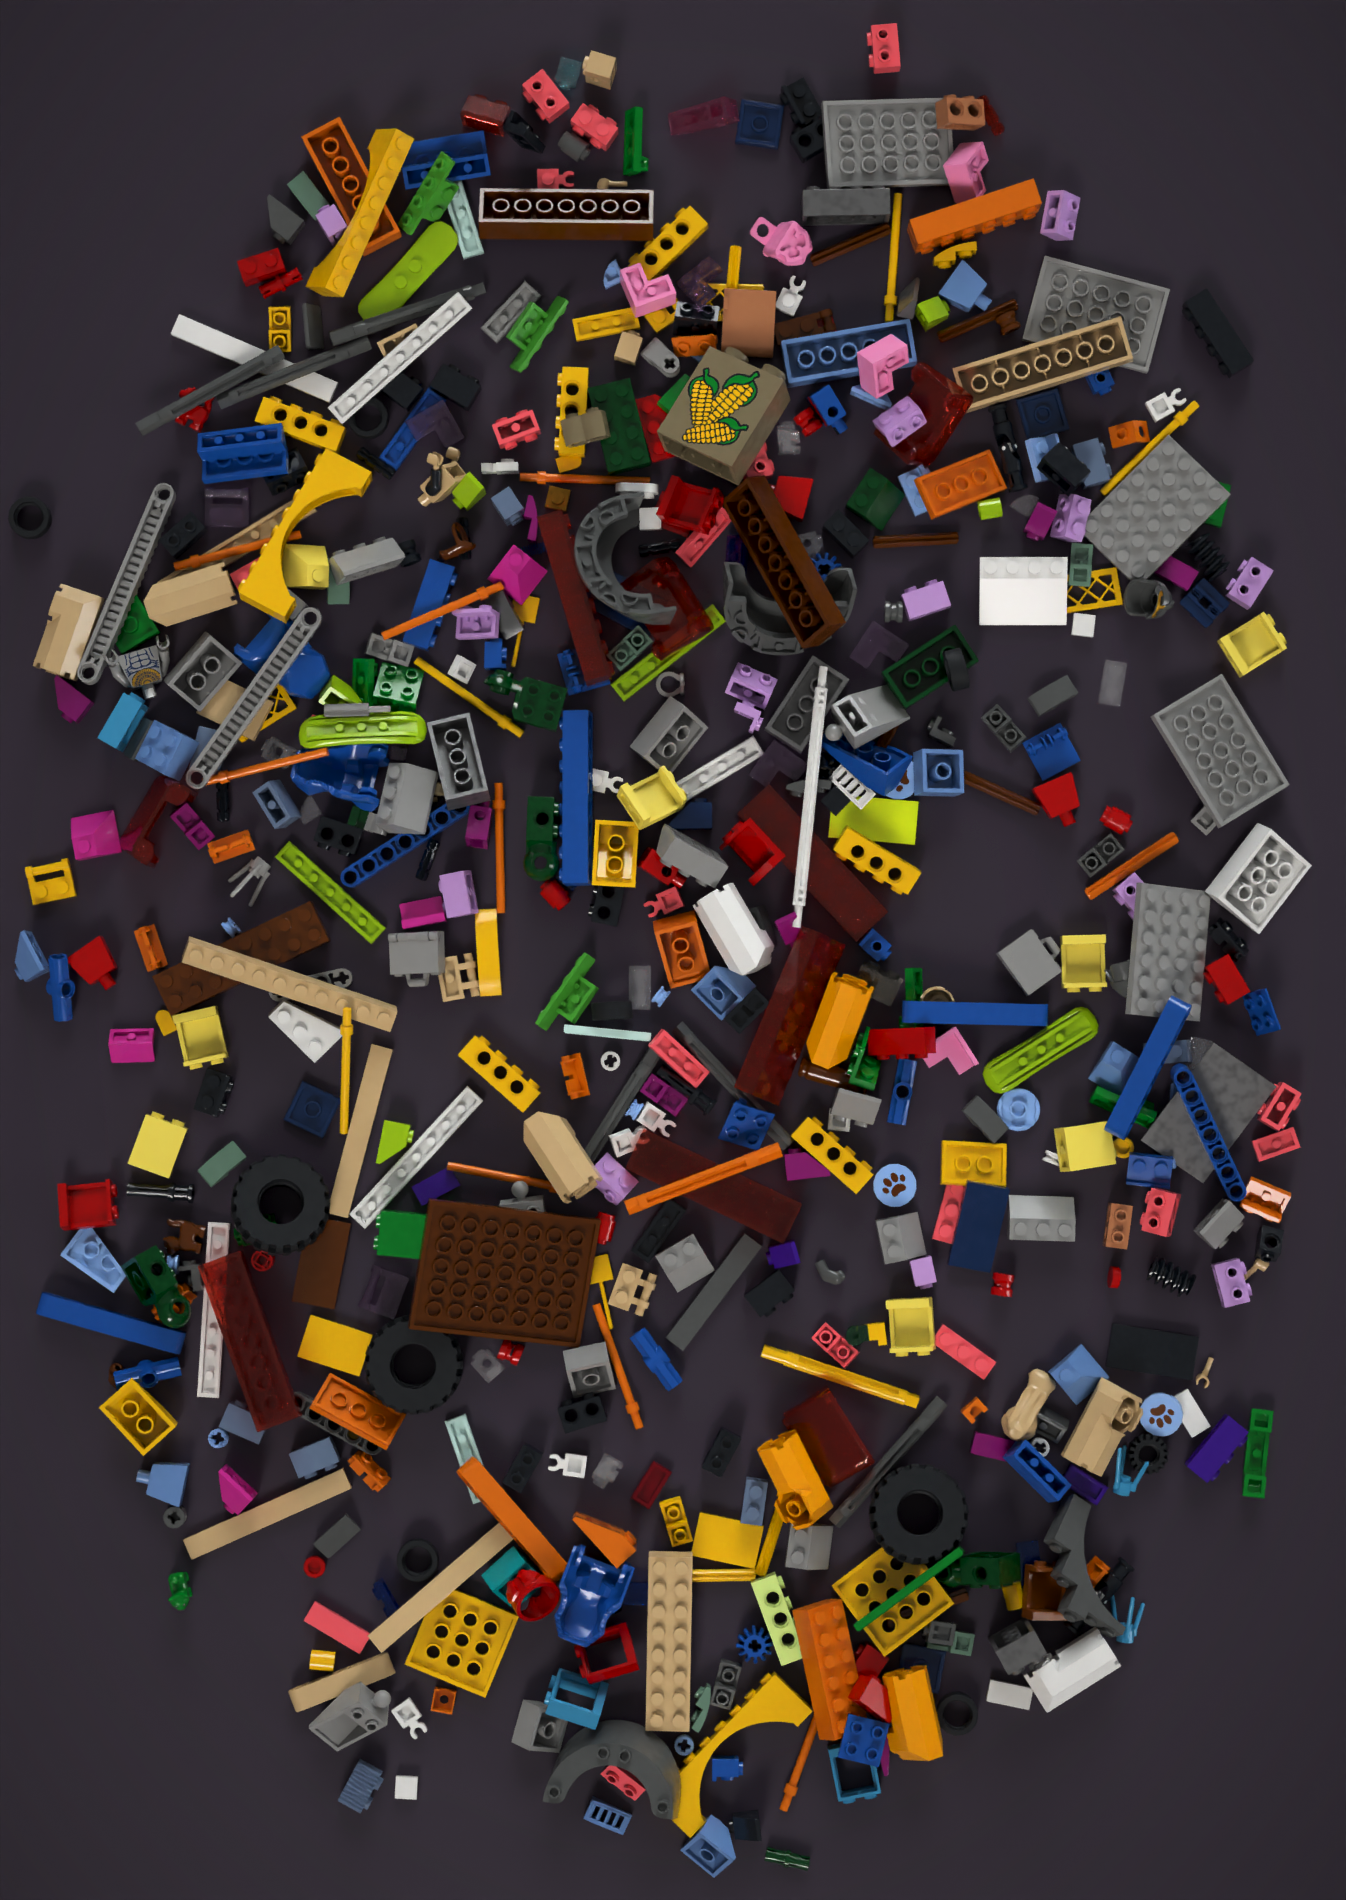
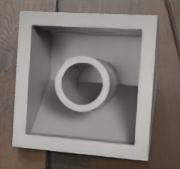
M836 1088L830 1114L834 1115L833 1119L846 1122L848 1118L855 1120L854 1125L867 1128L868 1124H874L882 1099Z
M1222 1198L1193 1231L1211 1248H1222L1229 1240L1227 1236L1232 1231H1238L1244 1224L1242 1220L1245 1217L1232 1202Z
M918 1212L875 1220L884 1264L926 1255Z
M693 1233L655 1255L677 1293L715 1271Z
M606 1342L563 1351L573 1398L582 1397V1395L590 1392L595 1394L616 1389Z
M790 1523L785 1567L805 1570H828L833 1525L814 1523L808 1528L796 1530L792 1528L794 1525Z
M523 1699L511 1742L529 1751L560 1753L568 1721L545 1714L547 1705L544 1702Z

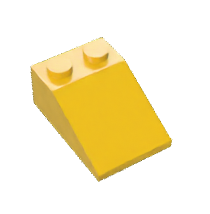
M595 820L592 885L635 888L639 829L634 822Z
M133 1378L127 1381L99 1407L143 1456L178 1424L174 1417Z

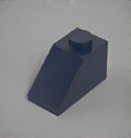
M695 798L694 802H690L669 823V826L676 830H712V802H708L707 798Z

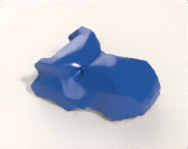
M267 614L271 618L245 649L237 643L234 647L233 655L257 675L294 623L290 618L287 623H284ZM308 642L279 682V685L290 696L313 699L331 678L325 656L314 650Z
M384 743L327 747L329 756L293 764L290 777L294 784L309 796L330 792L336 798L352 801L358 808L372 812L378 807L380 802L376 798L377 790L374 789L379 767L389 765L390 760L386 758L389 746ZM325 747L312 748V749H310V748H303V749L297 751L296 754L305 753V752H309V751H313V750H317V749H321V748H325Z
M580 1544L578 1546L574 1545L559 1584L560 1593L562 1594L561 1603L554 1618L560 1638L583 1647H588L604 1635L607 1620L612 1613L621 1608L635 1568L628 1561H625L622 1569L587 1557L583 1555L585 1554L586 1546Z

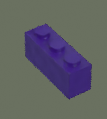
M1225 1413L1184 1464L1206 1483L1210 1480L1214 1481L1220 1473L1218 1469L1223 1463L1227 1464L1234 1456L1232 1452L1237 1446L1241 1447L1247 1441L1248 1437L1246 1435L1249 1432Z

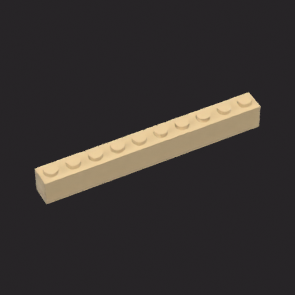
M190 936L182 955V963L343 1016V1008H352V1020L388 1032L391 1031L397 1015V1006Z

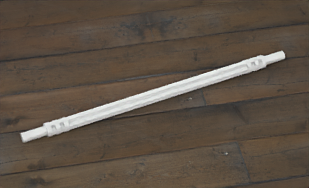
M819 666L818 683L814 690L792 902L797 915L792 924V927L801 928L803 906L806 904L828 692L826 688L827 666Z

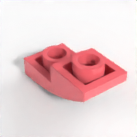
M826 1322L811 1337L845 1369L860 1353Z

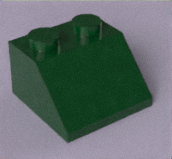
M870 468L845 508L882 531L905 494L887 478Z

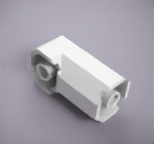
M729 883L723 886V891L716 889L698 900L697 904L693 905V908L729 970L743 976L755 973L771 963L770 957L774 944L766 930L759 928L734 883Z
M1094 1627L1056 1650L1057 1655L1052 1656L1051 1653L1044 1655V1659L1034 1665L1031 1664L1028 1666L1030 1671L1027 1673L1024 1670L1022 1674L1048 1713L1112 1673L1121 1665L1106 1640L1102 1637L1099 1629Z

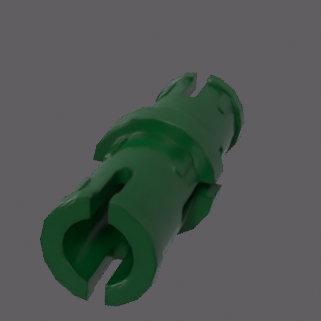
M767 1847L764 1861L783 1865L784 1868L789 1866L807 1871L810 1857L791 1853V1850L782 1851Z

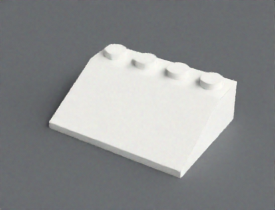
M980 557L979 625H1066L1068 557Z
M1257 823L1205 892L1249 928L1260 934L1312 865L1272 829Z

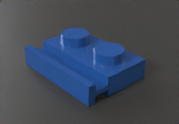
M1129 1152L1126 1185L1170 1189L1173 1157Z

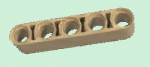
M384 1652L289 1690L288 1693L295 1711L300 1712L338 1697L344 1690L360 1681L366 1686L389 1677L396 1672L388 1652Z

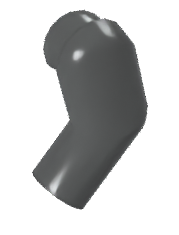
M824 1259L815 1263L823 1281L838 1285L845 1280L844 1272L841 1270H829Z

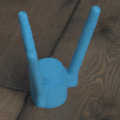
M1126 1445L1118 1448L1115 1482L1112 1490L1121 1496H1129L1130 1491H1136L1137 1484L1149 1465L1148 1462L1144 1463L1132 1483L1131 1477L1123 1474L1127 1450Z
M1113 1595L1110 1598L1112 1616L1118 1620L1115 1597ZM1131 1597L1127 1622H1121L1126 1629L1123 1635L1116 1636V1641L1133 1643L1134 1636H1137V1629L1145 1604L1141 1603L1134 1625L1131 1624L1135 1602L1134 1597Z

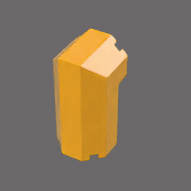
M833 972L806 1042L811 1062L826 1069L843 1062L851 1054L874 991L873 986H870L869 989L866 987L868 984L866 981L849 974L837 977L838 973Z
M791 1430L779 1434V1438L774 1441L772 1438L767 1440L757 1448V1451L777 1489L776 1496H778V1499L775 1500L774 1506L781 1520L786 1524L792 1523L794 1525L792 1528L800 1530L814 1524L833 1508V1504L796 1430Z
M916 1665L910 1666V1669L904 1670V1668H899L884 1673L882 1680L884 1687L888 1690L892 1716V1727L888 1729L887 1733L890 1751L898 1754L903 1760L931 1761L942 1757L943 1739L927 1666Z

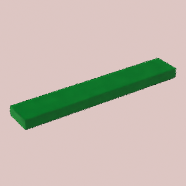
M960 1545L853 1625L855 1629L861 1631L965 1554V1550Z

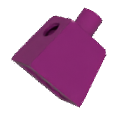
M490 801L470 805L465 835L467 847L488 850L493 818L492 808L489 807Z

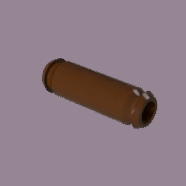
M802 1058L797 1074L800 1078L804 1076L806 1080L856 1093L866 1094L867 1092L865 1088L848 1083L850 1074H847L848 1068L835 1065L826 1069L812 1063L811 1059Z

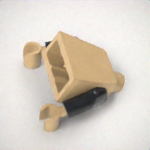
M448 447L446 458L452 459V461L442 466L444 458L441 454L437 452L428 454L427 463L433 465L431 476L420 485L423 493L417 497L423 506L427 507L431 502L443 501L466 475L457 463L461 455L459 449Z

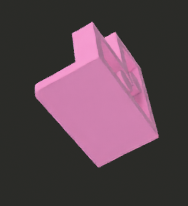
M983 141L960 143L943 165L955 203H961L982 196L986 192L981 170L989 159Z
M640 263L620 270V283L635 318L676 304V291L668 274L648 281Z
M889 334L858 351L857 360L861 388L876 399L894 390L892 372L909 363L907 344L894 335Z
M956 1026L936 1038V1053H928V1058H923L928 1068H931L948 1057L958 1075L979 1064Z

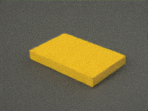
M941 1141L940 1185L965 1186L966 1181L970 1180L1006 1187L1007 1144Z
M311 1314L297 1357L360 1376L366 1357L365 1353L373 1334Z
M700 1512L691 1552L696 1557L755 1569L764 1525L743 1524L737 1519Z

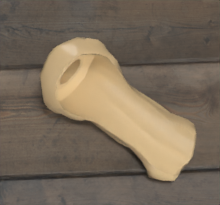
M1038 1368L1028 1373L1027 1387L1022 1392L1016 1406L1010 1408L1001 1419L1004 1434L1013 1441L1029 1440L1035 1435L1038 1425L1037 1415L1049 1394L1056 1387L1055 1380L1048 1373Z

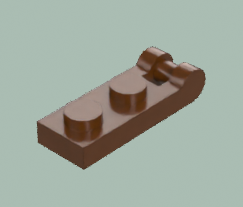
M825 309L817 313L775 323L774 333L778 346H780L782 340L836 331V325L832 322L831 318L833 316L832 310ZM823 319L824 326L818 328L817 321Z

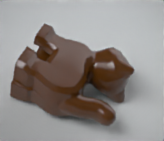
M169 1218L167 1224L170 1227H179L180 1235L179 1238L175 1236L163 1238L167 1253L173 1255L177 1251L183 1250L195 1251L197 1254H201L203 1244L196 1242L195 1239L197 1235L200 1238L205 1236L207 1226L196 1225L191 1221L172 1220Z

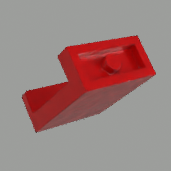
M672 475L656 515L663 523L709 535L711 528L715 526L718 510L723 506L724 495L719 488L713 487V490L688 484L683 482L680 477Z
M749 818L744 823L740 820L731 829L732 831H729L722 838L724 843L719 849L722 851L727 846H730L753 870L754 874L748 881L755 886L786 855Z
M105 1179V1182L68 1186L66 1183L57 1184L59 1222L63 1231L116 1225V1219H119L118 1206H115L114 1198L118 1196L116 1184L113 1185L110 1179Z

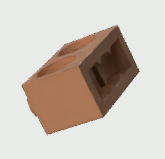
M951 94L943 96L942 100L935 103L937 129L974 131L985 126L983 99H975L974 96L956 98V95Z
M1108 1202L1103 1246L1127 1250L1133 1206Z

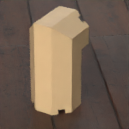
M222 562L153 584L143 601L148 617L167 627L238 604L237 600H232V596H235V591L229 573L222 570V567L226 566L225 563Z
M61 583L59 587L62 591H56L48 613L49 616H52V621L47 620V626L33 666L77 682L79 664L98 622L105 599Z
M538 1111L524 1121L523 1141L561 1200L568 1204L572 1202L571 1197L581 1198L598 1185L596 1180L601 1182L603 1178L577 1140L576 1133L567 1119Z
M1101 1377L1061 1455L1078 1466H1082L1086 1470L1102 1477L1121 1438L1125 1436L1123 1433L1126 1431L1132 1432L1143 1415V1409L1139 1407V1402L1142 1403V1398Z

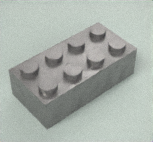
M883 185L872 186V189H863V186H851L850 189L830 186L828 189L821 190L817 186L807 187V190L802 191L801 198L802 226L888 223L890 218V188H885Z
M815 656L811 657L764 730L800 754L810 741L814 690L818 683L819 666L828 667L826 681L828 692L825 716L849 681L847 677Z
M465 713L427 722L448 811L491 801L470 714Z
M1022 1618L988 1637L1008 1675H1017L1025 1670L1024 1666L1031 1662L1033 1665L1041 1662L1044 1659V1655L1047 1654L1036 1632L1026 1618Z

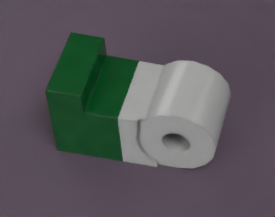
M353 805L347 822L348 825L371 833L387 835L386 831L375 824L377 814L364 811Z

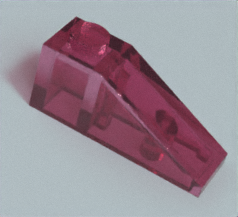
M725 96L668 114L670 131L673 136L719 128L740 121L736 100Z

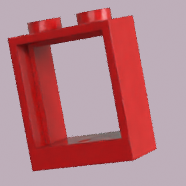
M626 1622L605 1628L604 1635L588 1646L621 1637L627 1658L625 1663L592 1672L586 1647L574 1645L576 1656L581 1658L583 1664L579 1666L582 1679L586 1678L589 1685L640 1670L630 1630Z

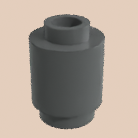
M566 131L558 142L561 151L576 162L580 160L585 161L591 152L589 149L590 144L573 132L569 133Z

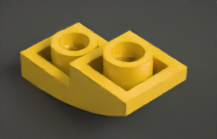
M977 242L962 243L942 251L934 257L933 266H938L939 269H946L955 264L956 256H959L961 259L971 258L972 255L976 254Z
M269 306V349L279 345L282 352H291V306Z
M677 1496L660 1501L659 1504L672 1547L692 1542L693 1538L681 1497Z

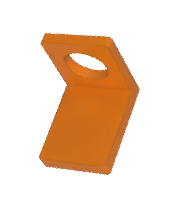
M1132 420L1108 428L1112 448H1119L1136 442H1150L1147 421ZM1139 426L1143 429V437L1140 435Z

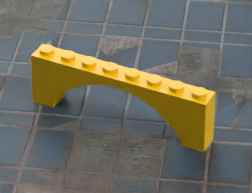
M397 128L375 130L367 148L370 152L369 173L357 210L335 247L317 267L313 268L305 287L322 296L344 297L414 138Z
M327 448L323 454H318L314 462V469L306 474L303 481L304 485L301 490L297 489L293 496L294 502L291 507H287L282 514L283 520L280 525H276L273 528L271 540L263 545L260 551V558L257 562L254 561L249 569V576L246 580L243 579L238 587L239 596L242 601L284 623H287L297 606L296 599L290 596L285 585L282 572L283 553L292 530L306 514L323 503L345 496L358 495L362 497L373 480L371 471Z
M775 1671L771 1675L769 1673L764 1675L759 1681L761 1685L756 1690L751 1689L745 1695L744 1699L746 1701L741 1706L737 1704L729 1712L730 1717L725 1722L722 1720L714 1728L715 1733L710 1738L706 1736L699 1743L698 1746L700 1748L696 1753L691 1752L683 1760L685 1764L679 1769L681 1778L678 1818L672 1821L690 1838L706 1823V1818L702 1815L700 1807V1784L706 1764L716 1748L727 1737L747 1726L764 1722L794 1723L798 1727L813 1712L812 1707Z

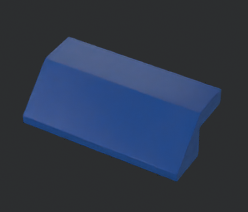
M484 130L414 141L402 165L405 190L420 187L441 151L445 152L455 161V165L446 178L447 180L454 182L491 175Z
M282 423L198 433L197 453L202 460V481L204 484L288 474L289 455Z

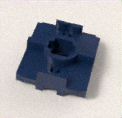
M1203 578L1180 600L1179 604L1191 614L1192 618L1194 617L1204 628H1207L1228 607L1230 602ZM1202 597L1210 604L1207 609L1199 603Z

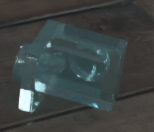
M561 57L557 74L554 77L555 84H558V87L564 90L576 89L582 62Z

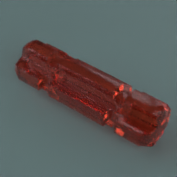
M986 95L978 97L977 99H983L985 120L992 127L991 131L995 136L1002 134L1005 128L1002 122L999 123L1000 119L993 106L989 105V99Z

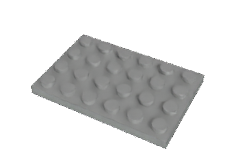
M943 98L822 101L821 110L827 189L830 186H840L841 189H850L851 186L872 188L875 185H883L885 187L949 186L943 165L953 153L952 129H937L935 103Z
M1044 256L1022 341L1036 343L1121 316L1132 352L1133 362L1119 367L1147 374L1170 289Z
M1168 435L1089 514L1084 537L1130 581L1134 579L1147 580L1231 494Z
M1222 674L1151 716V719L1218 829L1290 785Z
M1148 883L1136 884L1125 1014L1160 1017L1169 998L1174 996L1192 1005L1186 1020L1200 1022L1211 899L1205 891Z

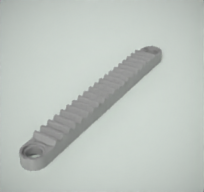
M160 483L153 489L79 664L77 675L87 685L97 683L108 664L103 658V654L105 653L107 658L111 657V649L114 650V644L117 643V637L121 634V628L124 627V621L128 617V611L131 610V604L134 603V597L141 586V580L144 579V573L148 570V564L151 563V557L158 546V540L161 538L164 526L171 515V509L176 500V492L167 483ZM162 490H169L170 496L166 500L159 499V493ZM93 668L95 671L94 676L86 679L83 675L85 669Z
M308 607L301 611L188 770L186 783L189 787L193 789L203 788L216 773L321 625L322 614L318 609ZM308 612H313L317 616L316 622L312 625L307 624L305 621V615ZM194 772L202 774L203 781L200 784L192 782L191 776Z

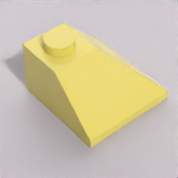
M286 544L283 553L282 572L287 588L323 590L329 587V562L325 546Z

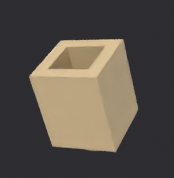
M628 330V332L622 331L614 360L632 366L636 365L643 344V338L640 337L639 333Z

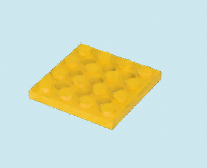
M881 1547L831 1586L857 1621L870 1613L869 1605L871 1602L877 1601L882 1604L888 1599L886 1594L890 1588H895L898 1591L906 1586L904 1578L907 1575H913L917 1578L927 1571L928 1567L925 1564L913 1565L903 1562V1567L900 1570H895L891 1567V1560L894 1557L888 1555ZM877 1570H882L886 1574V1579L883 1583H877L873 1579V1575ZM932 1577L863 1629L885 1657L955 1603L936 1578ZM861 1583L866 1584L869 1589L868 1594L863 1597L856 1593V1587ZM923 1592L930 1596V1602L925 1606L920 1605L917 1601L918 1595ZM903 1606H909L913 1611L909 1619H904L900 1615V1609ZM886 1619H891L895 1623V1629L892 1632H886L882 1627Z
M455 1589L424 1616L405 1665L486 1698L519 1616ZM448 1605L454 1606L456 1608V1615L453 1617L446 1616L444 1608ZM467 1614H474L476 1616L477 1622L474 1625H467L465 1623L464 1617ZM488 1622L495 1623L497 1626L496 1632L493 1634L487 1633L484 1629L485 1624ZM442 1625L448 1629L447 1636L439 1637L436 1634L438 1626ZM457 1635H466L468 1643L464 1646L458 1645L456 1642ZM478 1643H486L489 1648L488 1652L485 1654L478 1653L476 1650ZM430 1646H436L439 1649L440 1654L437 1657L433 1658L428 1655L427 1649ZM449 1655H457L460 1663L456 1666H451L447 1661ZM470 1663H477L480 1666L479 1673H469L468 1665Z

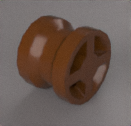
M1015 310L1004 313L995 319L996 324H999L1001 327L1000 333L1002 336L1021 328L1020 322L1015 318Z

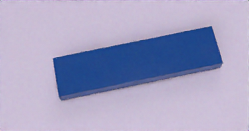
M428 388L379 456V459L397 471L447 400Z

